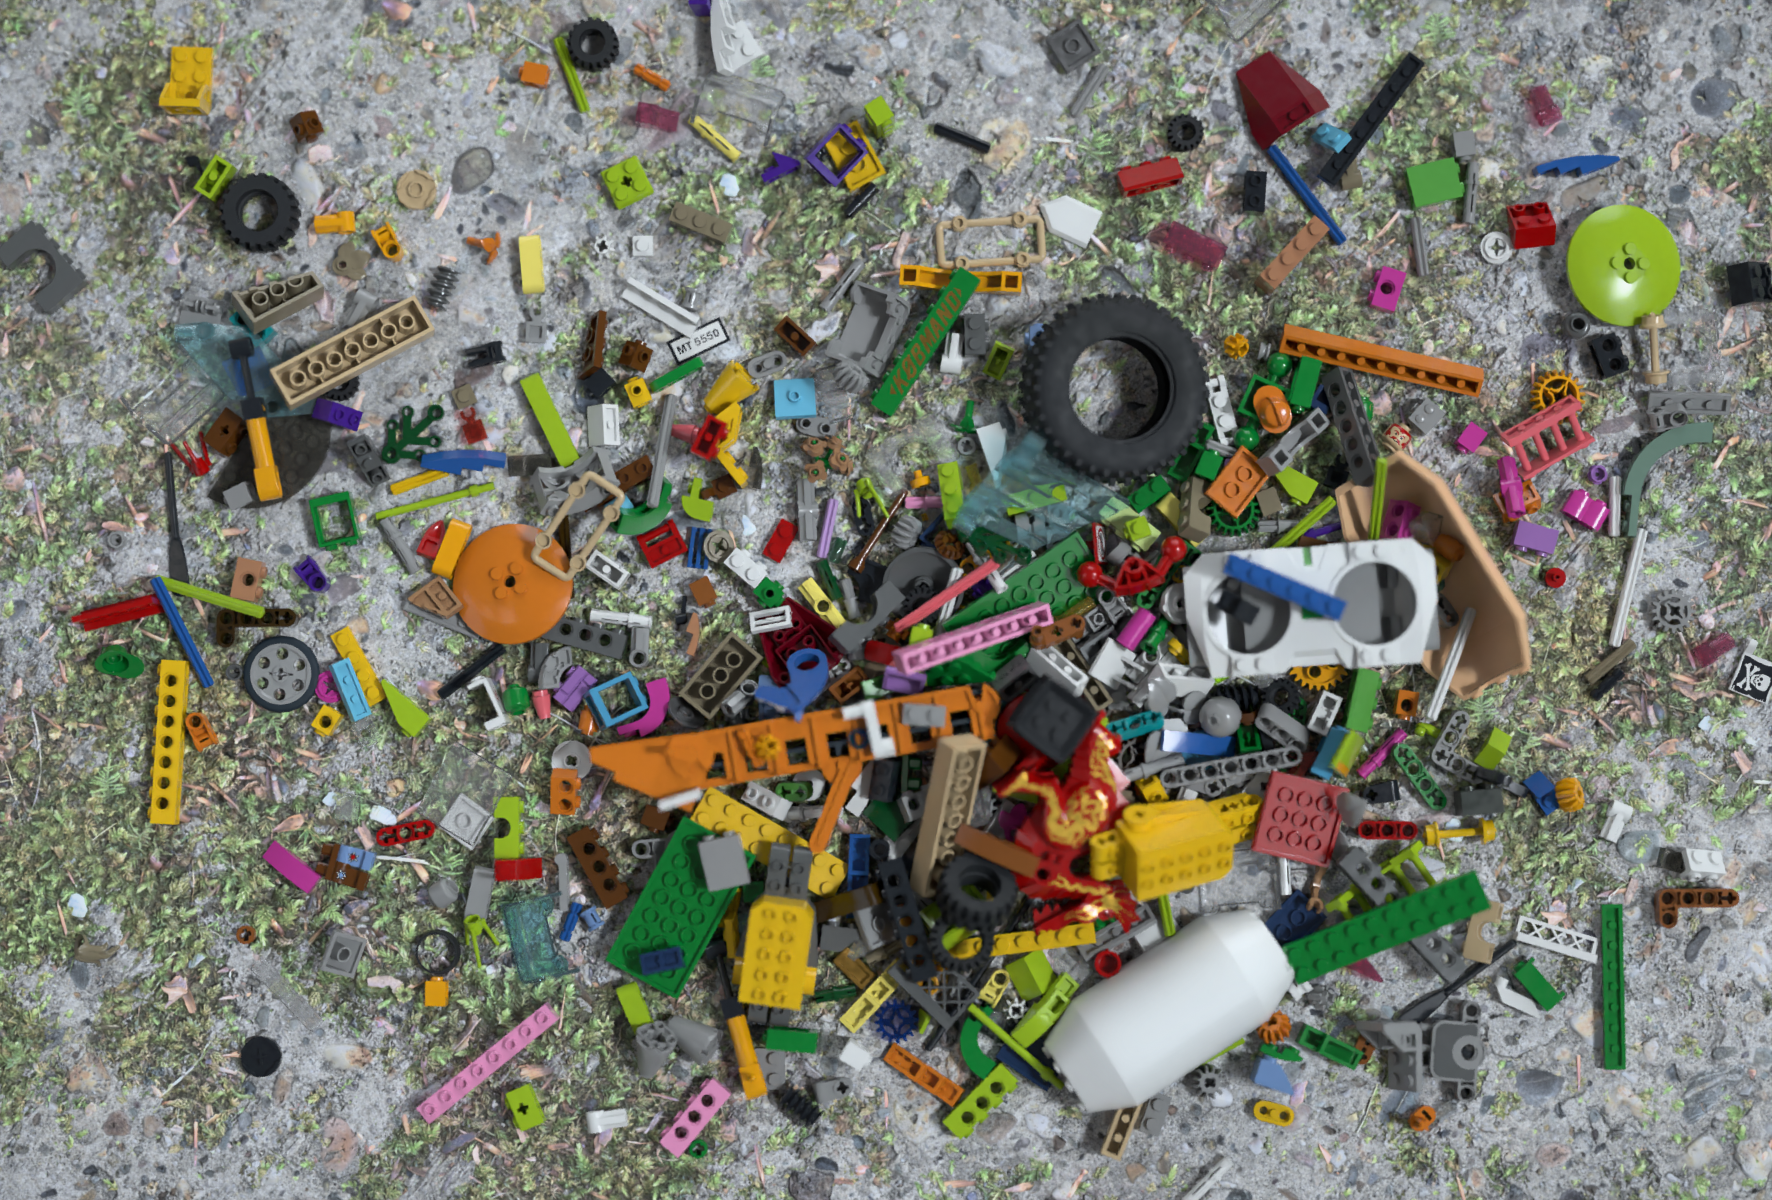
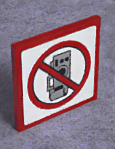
M1092 523L1093 540L1084 542L1089 550L1094 549L1095 564L1108 565V561L1105 559L1107 557L1105 525Z

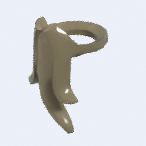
M79 934L74 944V958L79 962L95 963L100 967L101 963L99 960L111 957L120 948V945L107 950V942L101 946L90 945L86 935Z

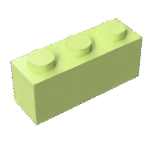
M1115 494L1097 514L1100 516L1098 520L1106 527L1111 525L1116 530L1114 533L1122 540L1125 539L1122 528H1125L1124 523L1141 517ZM1149 522L1148 525L1152 535L1130 545L1138 553L1141 551L1145 553L1161 534Z

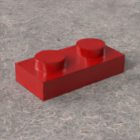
M782 518L762 554L780 564L798 533V527Z

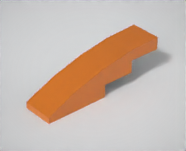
M895 1042L883 1058L891 1066L952 1107L956 1106L966 1091Z

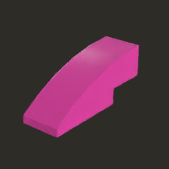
M276 840L273 841L262 856L275 869L307 894L312 892L323 877Z

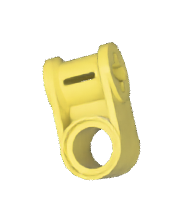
M1003 968L995 969L979 991L980 995L977 999L984 1000L994 1009L1009 984L1010 979L1007 970ZM1003 973L1006 976V981L997 983L994 979L995 975Z

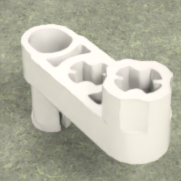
M873 699L862 701L859 705L842 708L845 721L862 716L866 718L875 759L896 755L892 737L883 739L881 737Z

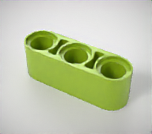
M636 981L616 988L619 1000L636 1036L639 1027L644 1024L654 1023Z

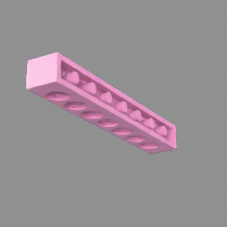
M1037 601L894 651L892 654L897 672L908 675L1030 632L1034 625L1044 627L1053 624L1048 603Z
M548 1002L545 1003L416 1109L428 1124L432 1123L559 1020V1015Z

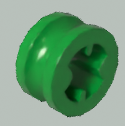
M702 1139L694 1140L689 1147L691 1156L696 1159L703 1158L708 1151V1145ZM697 1143H700V1146H704L701 1154H696L697 1151H693Z

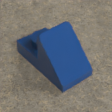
M1540 770L1522 781L1545 816L1559 808V803L1555 796L1556 792L1554 791L1555 786Z

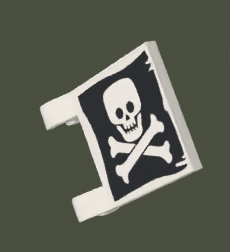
M1748 639L1728 689L1767 704L1772 694V662L1752 655L1758 645V641Z

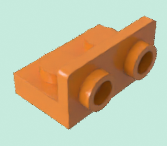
M1527 480L1522 482V496L1526 514H1533L1541 508V497L1532 481ZM1501 492L1493 495V500L1502 514L1503 523L1514 522L1519 519L1508 517L1505 500L1502 498Z

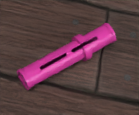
M1398 727L1373 754L1370 753L1367 756L1368 759L1356 770L1358 775L1365 780L1377 767L1379 768L1382 765L1381 763L1391 753L1394 744L1401 743L1408 737L1407 734Z

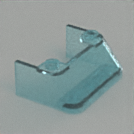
M561 891L509 903L504 906V917L517 972L523 984L551 980L580 972V967L568 969L567 959L562 955H556L546 915H550L553 912L554 902L551 898L562 895Z

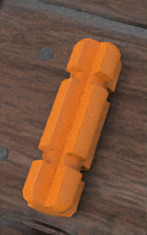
M640 63L634 67L633 73L635 75L642 76L644 80L656 87L659 86V89L664 92L669 89L671 83L667 79H662L660 75L648 68L645 69V66Z
M747 728L740 730L737 735L740 741H743L742 745L748 757L752 759L753 767L758 768L762 766L764 760L761 756H756L758 750L754 748L756 744L753 738H750L749 730Z

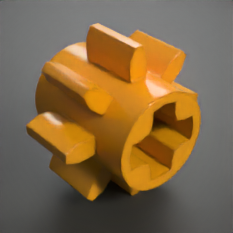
M1236 333L1235 337L1232 335L1228 336L1224 341V353L1235 360L1238 356H1245L1249 350L1248 339L1239 333Z
M771 734L766 736V738L763 736L759 737V743L754 745V748L758 750L756 756H761L764 761H767L769 758L772 760L777 758L776 753L781 750L778 745L779 739L772 738Z

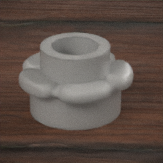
M117 530L108 535L107 543L110 548L119 551L127 545L128 539L124 532Z

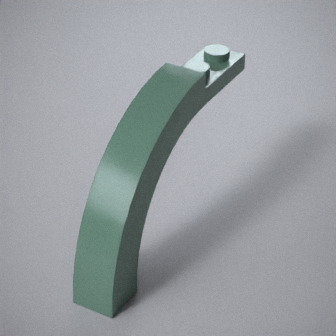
M1690 423L1683 427L1670 429L1649 441L1636 454L1628 466L1621 484V496L1627 497L1623 504V512H1626L1625 520L1621 524V532H1624L1623 537H1636L1641 489L1645 477L1653 464L1662 455L1678 446L1689 444L1707 445L1712 443L1714 423Z

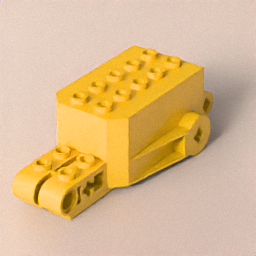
M1244 792L1210 802L1194 799L1149 805H1132L1124 811V819L1116 821V830L1098 834L1091 838L1090 874L1096 880L1120 876L1137 902L1223 879L1233 868L1234 844L1253 839L1262 806V798L1256 794Z

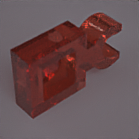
M471 407L472 414L469 417L465 416L464 411H460L461 418L467 422L462 428L469 445L489 439L482 419H475L477 413Z

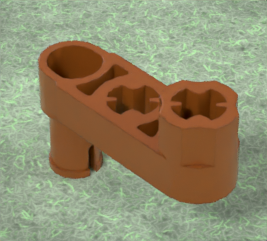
M1075 614L1045 627L1034 625L1031 628L1030 645L1035 650H1042L1071 638L1080 639L1085 632V620L1082 616ZM1055 629L1060 632V636L1054 634Z

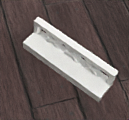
M629 277L628 285L621 297L691 339L701 323L700 319L632 277Z
M1519 915L1512 939L1596 963L1598 955H1595L1599 938ZM1523 921L1530 922L1534 931L1529 934L1521 933ZM1546 927L1550 928L1554 935L1548 940H1544L1539 933L1540 930ZM1566 933L1570 934L1574 941L1567 946L1563 945L1559 939L1560 936ZM1585 939L1593 941L1590 953L1582 951L1578 943Z

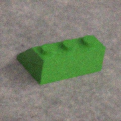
M1361 667L1353 668L1341 727L1360 733H1367L1368 730H1371L1373 725L1371 713L1372 710L1376 709L1378 698H1375L1376 690H1380L1382 678H1379L1380 673Z

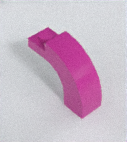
M664 677L646 683L650 696V707L647 714L638 721L617 727L619 736L624 735L625 738L637 735L636 731L639 730L641 737H644L661 726L668 715V703L671 700L667 678Z

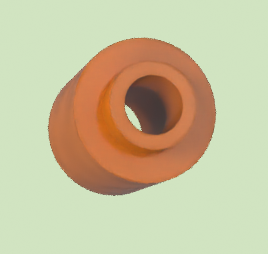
M1439 535L1433 544L1436 552L1452 563L1460 561L1465 555L1464 545L1450 535Z
M584 705V710H581L578 729H582L581 734L593 736L594 732L598 733L599 727L589 707Z

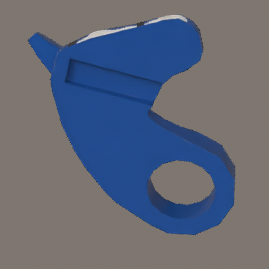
M807 648L792 654L787 661L791 683L787 684V687L784 688L760 686L754 693L756 700L781 713H793L796 722H801L804 707L818 696L829 677L826 655L818 649ZM806 661L818 663L817 667L811 670H799L796 668L799 664Z

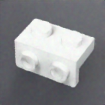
M1685 848L1682 851L1686 870L1680 874L1681 879L1689 880L1690 882L1704 881L1712 884L1718 882L1726 874L1721 851Z

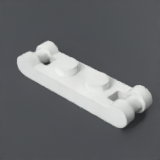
M1222 374L1218 375L1217 378L1210 379V382H1206V386H1209L1210 398L1207 399L1219 443L1230 446L1234 445L1233 436L1238 429L1225 378ZM1219 386L1220 392L1213 393L1212 387ZM1231 431L1232 437L1225 438L1224 433Z

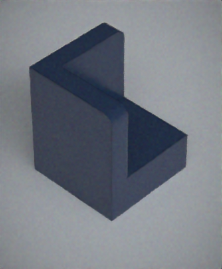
M1320 384L1314 392L1310 409L1313 410L1319 407L1324 415H1326L1330 409L1329 401L1323 389L1324 385Z

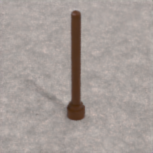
M901 489L887 511L890 517L887 519L884 515L858 557L851 558L847 566L854 572L861 574L864 570L865 559L908 495L907 489Z

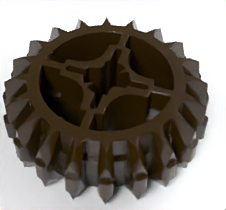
M1146 733L1121 741V752L1110 757L1121 772L1126 768L1137 767L1139 763L1144 762L1145 748L1136 750L1132 744L1143 743L1145 745L1149 734ZM1124 751H1125V752H1126L1125 757L1122 759V755H1123V753H1124ZM1137 780L1130 781L1129 785L1134 786Z

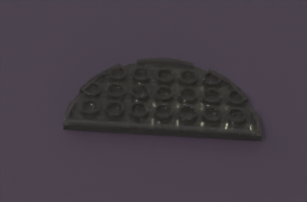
M276 386L274 387L265 402L268 416L266 423L274 463L278 467L283 496L282 498L263 502L258 499L241 508L260 509L280 504L291 499L292 496L302 489H305L316 477L329 452L332 424L312 417L317 398L327 400L325 394L290 411ZM249 433L240 442L208 494V498L226 505L223 499V492L250 480L258 495L253 471L255 464Z

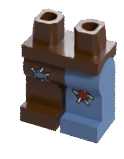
M324 843L321 854L330 856L329 864L319 861L315 872L325 876L324 879L331 880L360 891H366L371 875L367 871L372 870L377 852L341 843Z

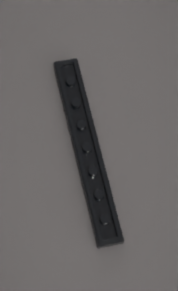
M1411 52L1406 55L1348 133L1352 138L1350 142L1339 153L1334 152L1316 177L1331 188H1334L1426 64Z

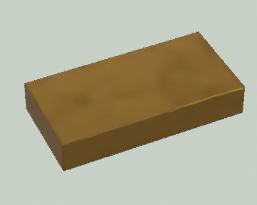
M848 947L843 949L832 961L861 990L876 976Z

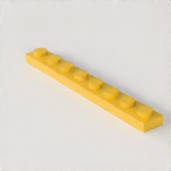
M1094 922L1069 925L1058 931L1049 930L1045 932L1041 930L1038 934L1039 936L1035 935L1033 930L994 935L995 943L991 957L1097 943ZM981 937L965 939L948 950V953L957 958L971 957L980 949Z

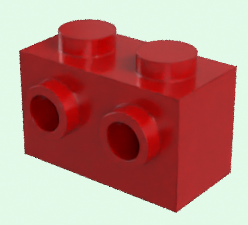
M708 414L690 452L708 462L712 458L716 459L720 452L718 446L721 440L725 441L730 432L727 429L728 424Z

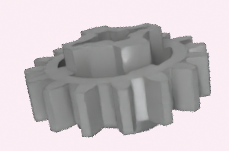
M1671 589L1669 594L1666 590L1662 591V596H1655L1657 602H1651V605L1654 606V609L1649 610V613H1654L1651 621L1657 620L1655 627L1663 626L1662 632H1667L1668 629L1670 634H1674L1676 629L1678 632H1683V627H1690L1688 621H1694V618L1691 616L1692 613L1696 612V610L1691 609L1694 602H1688L1687 600L1690 596L1686 595L1683 597V591H1678L1677 594L1675 589ZM1676 598L1678 600L1672 603L1670 600L1667 599ZM1670 608H1675L1674 613L1676 615H1670ZM1671 620H1674V621L1677 622L1678 624H1677V625H1670V624H1667V622H1670Z

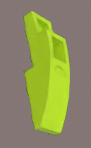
M1062 971L1039 1003H1034L1010 1035L1023 1048H1027L1065 1011L1071 1003L1069 999L1080 985L1068 973Z

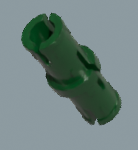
M828 560L816 563L815 565L822 578V586L825 585L831 602L842 598L843 595L836 582L837 577L833 575ZM825 572H827V574H828V576H829V579H830V581H831V583H832L833 589H831V586H830V584H829V582H828V579H827V577H826V575H825Z
M855 984L842 987L832 986L831 989L814 991L816 1004L833 1000L839 1002V999L857 997Z

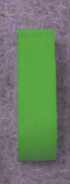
M786 781L778 784L775 792L788 801H804L812 797L813 787L806 781ZM784 789L790 790L791 793L787 794V792H784ZM798 789L805 790V794L798 792Z

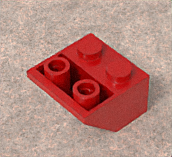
M1547 202L1506 206L1509 235L1514 250L1555 245L1556 223Z

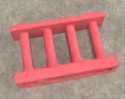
M1571 394L1500 434L1504 443L1510 448L1514 446L1522 465L1517 469L1518 476L1524 481L1535 477L1537 473L1578 450L1588 447L1589 444L1595 441V438L1588 432H1582L1575 415L1576 411L1581 409L1582 406L1580 401ZM1568 417L1575 437L1565 442L1557 423L1563 418ZM1550 427L1557 447L1547 452L1540 432ZM1532 436L1540 456L1529 462L1522 442Z

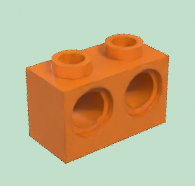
M553 768L551 775L550 814L575 815L576 809L580 808L581 796L577 795L578 790L581 789V777H578L577 769ZM562 781H568L570 784H564ZM562 799H567V800H569L570 802H569V803H566V802L562 801Z

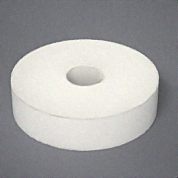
M816 769L798 772L793 781H812L813 795L806 801L819 798L825 790V779ZM798 789V792L805 794V790Z

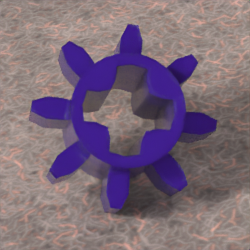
M981 579L971 587L974 591L972 596L975 599L992 589L993 586L989 580Z

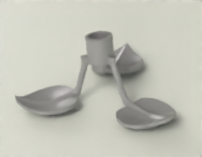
M1162 678L1148 679L1147 700L1144 704L1145 710L1161 711L1162 715L1165 716L1169 709L1183 713L1182 720L1187 724L1199 722V712L1202 706L1209 700L1204 693L1200 691L1189 693L1183 701V709H1179L1169 705L1177 695L1176 686L1171 681ZM1164 727L1160 729L1161 733L1154 731L1148 737L1144 750L1145 764L1166 758L1170 754V751H1160Z
M1348 792L1340 793L1336 799V806L1339 810L1338 813L1341 814V823L1344 822L1348 826L1358 824L1365 813L1368 801ZM1340 830L1338 831L1332 858L1335 860L1349 847L1347 837Z

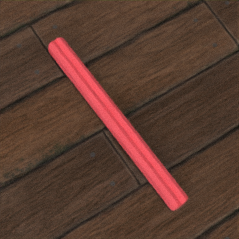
M991 558L894 624L896 631L899 634L903 633L998 569L1000 564L994 562L993 558Z

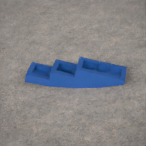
M1609 155L1569 157L1535 166L1532 169V173L1535 178L1554 171L1557 178L1575 171L1577 177L1580 178L1614 165L1620 161L1619 156Z
M487 450L441 451L422 455L420 467L461 475L462 468L482 472L484 465L504 469L507 453Z
M1162 730L1160 751L1235 757L1236 737L1226 736L1218 738L1212 737L1209 734Z
M850 834L847 891L868 884L870 835ZM853 912L846 914V919H855Z

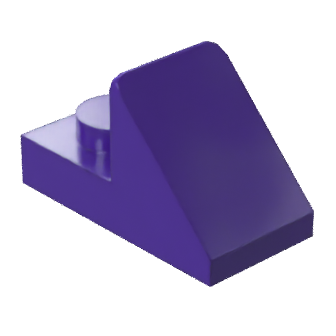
M772 152L778 167L771 166L763 171L764 174L761 175L765 186L800 169V161Z

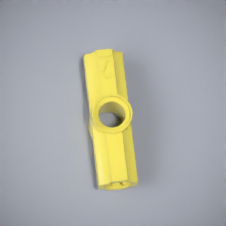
M812 577L798 587L823 620L836 628L846 621ZM821 601L829 603V609L826 612L818 610V604Z

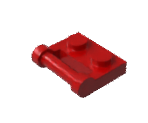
M673 518L667 520L666 524L644 535L636 536L652 569L689 551ZM670 530L672 531V536L650 547L647 546L646 542Z

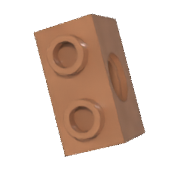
M238 557L230 597L258 603V599L262 598L264 590L261 587L262 580L266 578L268 568L265 567L266 563ZM252 575L254 577V583L248 586L246 584V578L247 576Z

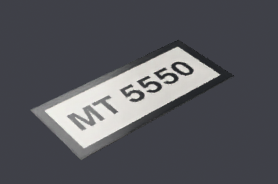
M720 317L699 326L691 339L682 334L668 341L667 344L677 365H680L731 340Z

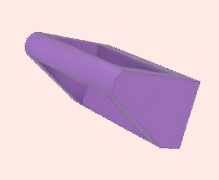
M886 665L882 689L911 696L923 694L927 674L913 672L906 675L897 672L896 667Z

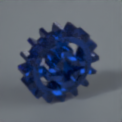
M894 998L892 1004L887 1000L886 1007H879L881 1013H875L879 1020L874 1021V1024L880 1026L876 1031L883 1032L882 1039L888 1036L889 1043H891L892 1039H896V1043L899 1044L900 1038H903L906 1042L907 1035L914 1036L911 1030L918 1029L914 1022L919 1021V1018L913 1017L917 1011L910 1010L911 1003L905 1006L904 999L897 1003L896 998ZM892 1008L890 1016L883 1018L885 1012ZM899 1008L904 1009L909 1016L901 1014ZM895 1011L898 1018L902 1019V1022H899L898 1030H896L895 1024L890 1021L894 1019ZM910 1024L909 1028L901 1034L902 1027ZM884 1026L892 1028L894 1034L889 1033Z

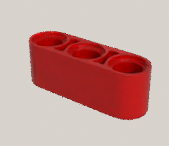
M1360 821L1355 828L1357 836L1367 840H1410L1415 838L1418 833L1417 826L1410 821ZM1365 824H1368L1371 828V832L1367 836L1361 833V828ZM1386 824L1391 827V833L1388 836L1382 833V827ZM1407 824L1412 829L1409 836H1405L1402 832L1403 827Z

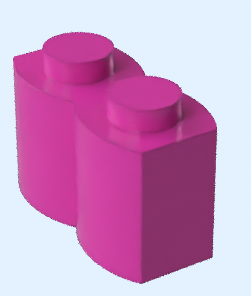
M1583 489L1572 490L1560 512L1589 530L1597 532L1610 512L1606 507L1607 504L1599 499H1596V501L1592 500L1589 497L1590 494Z

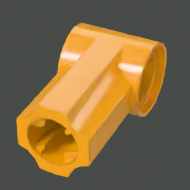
M340 211L334 215L315 216L314 227L316 234L356 233L354 212Z

